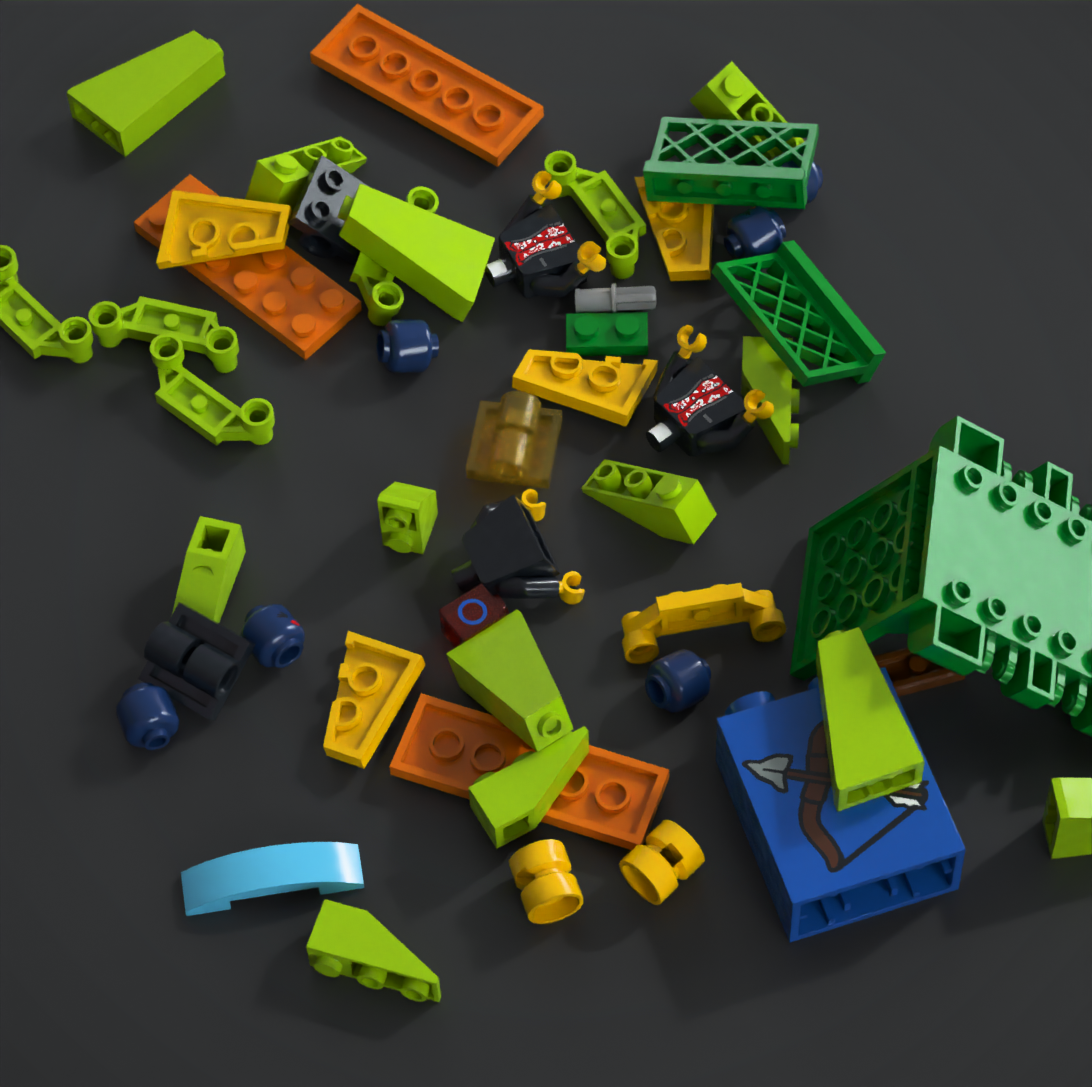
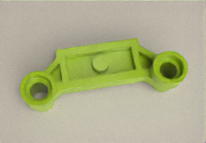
M560 150L550 153L544 162L545 171L552 175L549 184L553 180L560 183L561 194L559 197L571 196L606 242V258L610 263L611 274L618 279L631 277L634 273V265L638 259L639 237L646 234V223L606 170L596 173L576 167L575 157L567 151Z
M423 186L413 188L405 201L432 213L436 212L439 205L436 193L430 188ZM360 251L350 281L357 283L369 310V320L377 326H385L391 321L392 316L399 312L404 301V293L397 284L393 283L395 276Z
M0 245V326L34 359L41 355L70 358L75 363H85L90 360L93 355L92 343L94 337L88 320L82 317H70L60 323L18 283L16 273L18 271V261L16 254L11 247Z
M139 296L137 303L123 308H119L113 302L103 301L95 304L89 311L92 331L98 336L99 343L103 347H116L121 343L122 339L128 337L152 342L158 335L170 333L181 339L184 350L206 354L218 372L229 373L237 367V354L239 352L237 334L229 327L218 325L216 312Z
M165 333L158 335L152 340L150 353L153 363L158 368L160 389L155 393L156 401L159 405L216 446L222 441H251L256 445H265L272 440L275 416L270 402L262 398H254L248 400L239 408L183 367L182 362L185 354L182 341L178 336Z

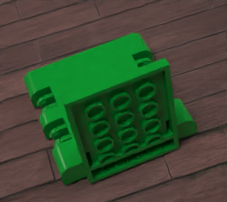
M956 416L942 425L933 436L927 454L809 528L790 675L805 681L817 674V643L831 632L837 630L849 631L859 627L867 644L885 634H908L907 647L910 652L961 676L973 671L985 674L992 664L993 672L991 674L994 680L1001 682L1002 694L1031 709H1038L1046 704L1055 707L1062 698V710L1071 715L1073 728L1092 737V505L1086 504L1080 511L1079 499L1071 495L1073 474L1047 461L1030 473L1018 470L1012 478L1011 464L1002 460L1003 438L960 416Z

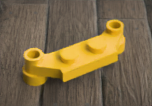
M741 583L717 584L710 588L688 592L676 591L668 595L656 597V602L644 611L627 613L621 619L624 631L622 646L628 662L642 664L653 660L659 654L656 639L659 636L748 622L755 640L770 642L784 635L786 625L781 610L776 608L771 591L758 590L753 592L742 588Z

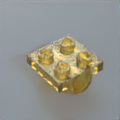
M521 391L505 393L502 395L500 403L480 400L466 465V478L549 489L562 425V410L542 408L539 399Z

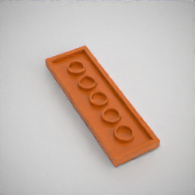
M356 4L310 52L311 63L496 167L507 158L544 117V106L359 4Z
M191 174L134 221L135 231L158 249L160 248L173 190L219 196ZM286 245L285 249L182 266L305 360L362 311L361 301Z
M421 693L389 768L390 775L469 799L468 787L473 785L475 780L481 775L491 771L496 773L511 765L521 754L528 751H536L495 716ZM589 745L588 754L540 822L633 850L637 845H644L669 780V769Z

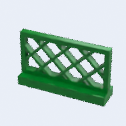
M662 117L651 159L646 160L643 169L647 201L737 206L758 205L774 208L805 209L808 198L807 184L819 136V125ZM670 131L687 132L689 134L676 142L668 137ZM715 133L728 136L715 144L708 139V137ZM754 135L767 138L755 146H752L747 141L748 138ZM793 137L807 138V141L794 148L786 143L787 140ZM699 143L704 150L692 157L684 151ZM736 145L744 151L731 159L723 153ZM775 147L783 152V154L770 161L763 155ZM673 156H676L682 162H671L665 160ZM712 158H715L721 164H710L704 162ZM751 160H755L760 166H749L744 164ZM794 161L800 168L781 166L786 162Z
M794 240L782 242L776 253L715 264L712 274L803 387L852 377L857 384L870 381L886 351ZM768 268L766 271L768 274H765L760 271L761 269ZM735 274L750 280V285L736 280L733 275ZM757 284L777 292V295L774 296L757 289ZM785 295L790 302L783 300V296ZM755 302L772 308L773 313L760 309ZM780 312L800 320L799 325L779 317ZM806 324H809L814 331L807 329ZM777 330L796 337V341L794 342L782 337ZM803 341L822 348V353L803 346ZM830 352L833 353L837 360L829 357ZM800 358L818 365L819 369L809 371Z

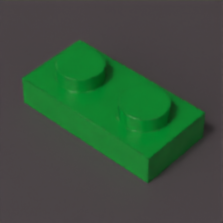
M648 312L566 313V352L578 353L580 356L648 355Z

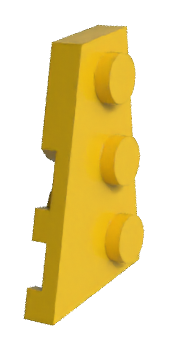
M634 177L670 281L711 280L714 204L647 201L644 177Z
M173 190L156 264L159 269L285 249L290 226L288 221L292 214L291 206Z
M529 349L512 376V388L626 427L657 373L658 360L643 359V365L621 363V357L606 356L605 361L583 360L578 353Z
M347 631L345 641L347 650L344 663L340 664L338 673L340 683L336 700L332 702L323 748L327 756L365 769L424 669L425 662L422 655Z

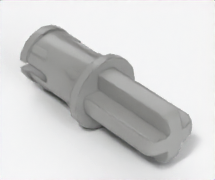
M612 283L611 288L575 289L576 313H618L620 311L653 310L657 304L656 290L652 285L617 287L616 283Z

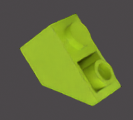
M395 481L383 490L377 499L383 545L389 546L400 553L414 552L424 554L438 514L436 490Z

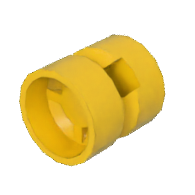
M663 820L647 835L645 839L647 846L637 845L619 863L620 871L629 885L642 898L654 905H660L677 889V879L687 880L705 861L704 854L693 837L684 828L670 820Z
M548 839L530 843L516 851L509 859V867L515 884L520 890H523L521 892V900L528 920L532 923L547 924L562 920L574 914L583 905V896L577 879L573 874L569 873L571 871V863L564 844L559 840Z

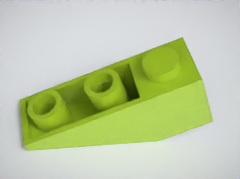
M732 61L689 100L706 119L788 123ZM754 135L748 138L747 141L752 146H755L767 138ZM793 137L786 141L792 148L805 142L802 138ZM775 147L763 155L770 161L771 158L781 155L783 152Z
M340 136L257 160L245 199L290 205L293 212L313 163L320 156H324L350 174L365 164L367 157L359 152L350 141Z
M743 336L741 395L745 398L749 391L759 389L765 393V397L758 403L757 408L765 401L773 404L774 413L771 417L767 419L756 418L781 463L789 464L790 448H798L799 423H791V413L799 414L800 389L792 388V379H796V377L764 337Z
M607 459L601 462L581 488L583 493L657 535L693 545L717 515L698 479Z
M203 516L199 517L186 551L173 612L178 603H183L220 623L246 553L240 524Z
M586 726L574 732H568L539 752L528 751L521 754L511 765L496 773L491 771L481 775L475 780L473 785L468 787L470 808L496 848L513 841L538 826L589 752V731Z
M324 899L306 946L310 966L314 967L319 973L329 977H338L341 974L355 978L360 984L371 989L387 987L400 991L403 996L414 1001L424 1002L426 999L436 1002L440 1001L439 977L366 910Z

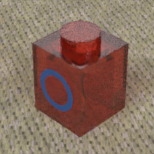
M480 584L439 609L441 632L453 647L456 648L507 616L509 611L499 595L494 594L492 596Z

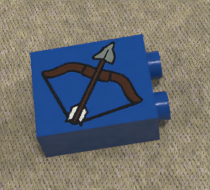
M885 667L880 668V671L925 760L922 782L838 812L833 800L818 677H815L810 682L808 691L775 700L774 695L770 692H755L745 695L728 706L725 716L717 718L715 760L789 943L959 889L966 849Z

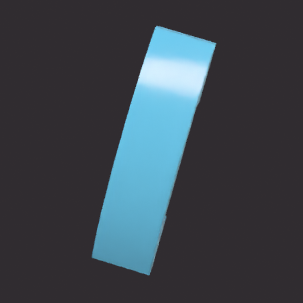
M303 842L255 848L218 857L181 872L186 916L231 909L230 901L319 887L320 895L364 888L358 844L341 842Z

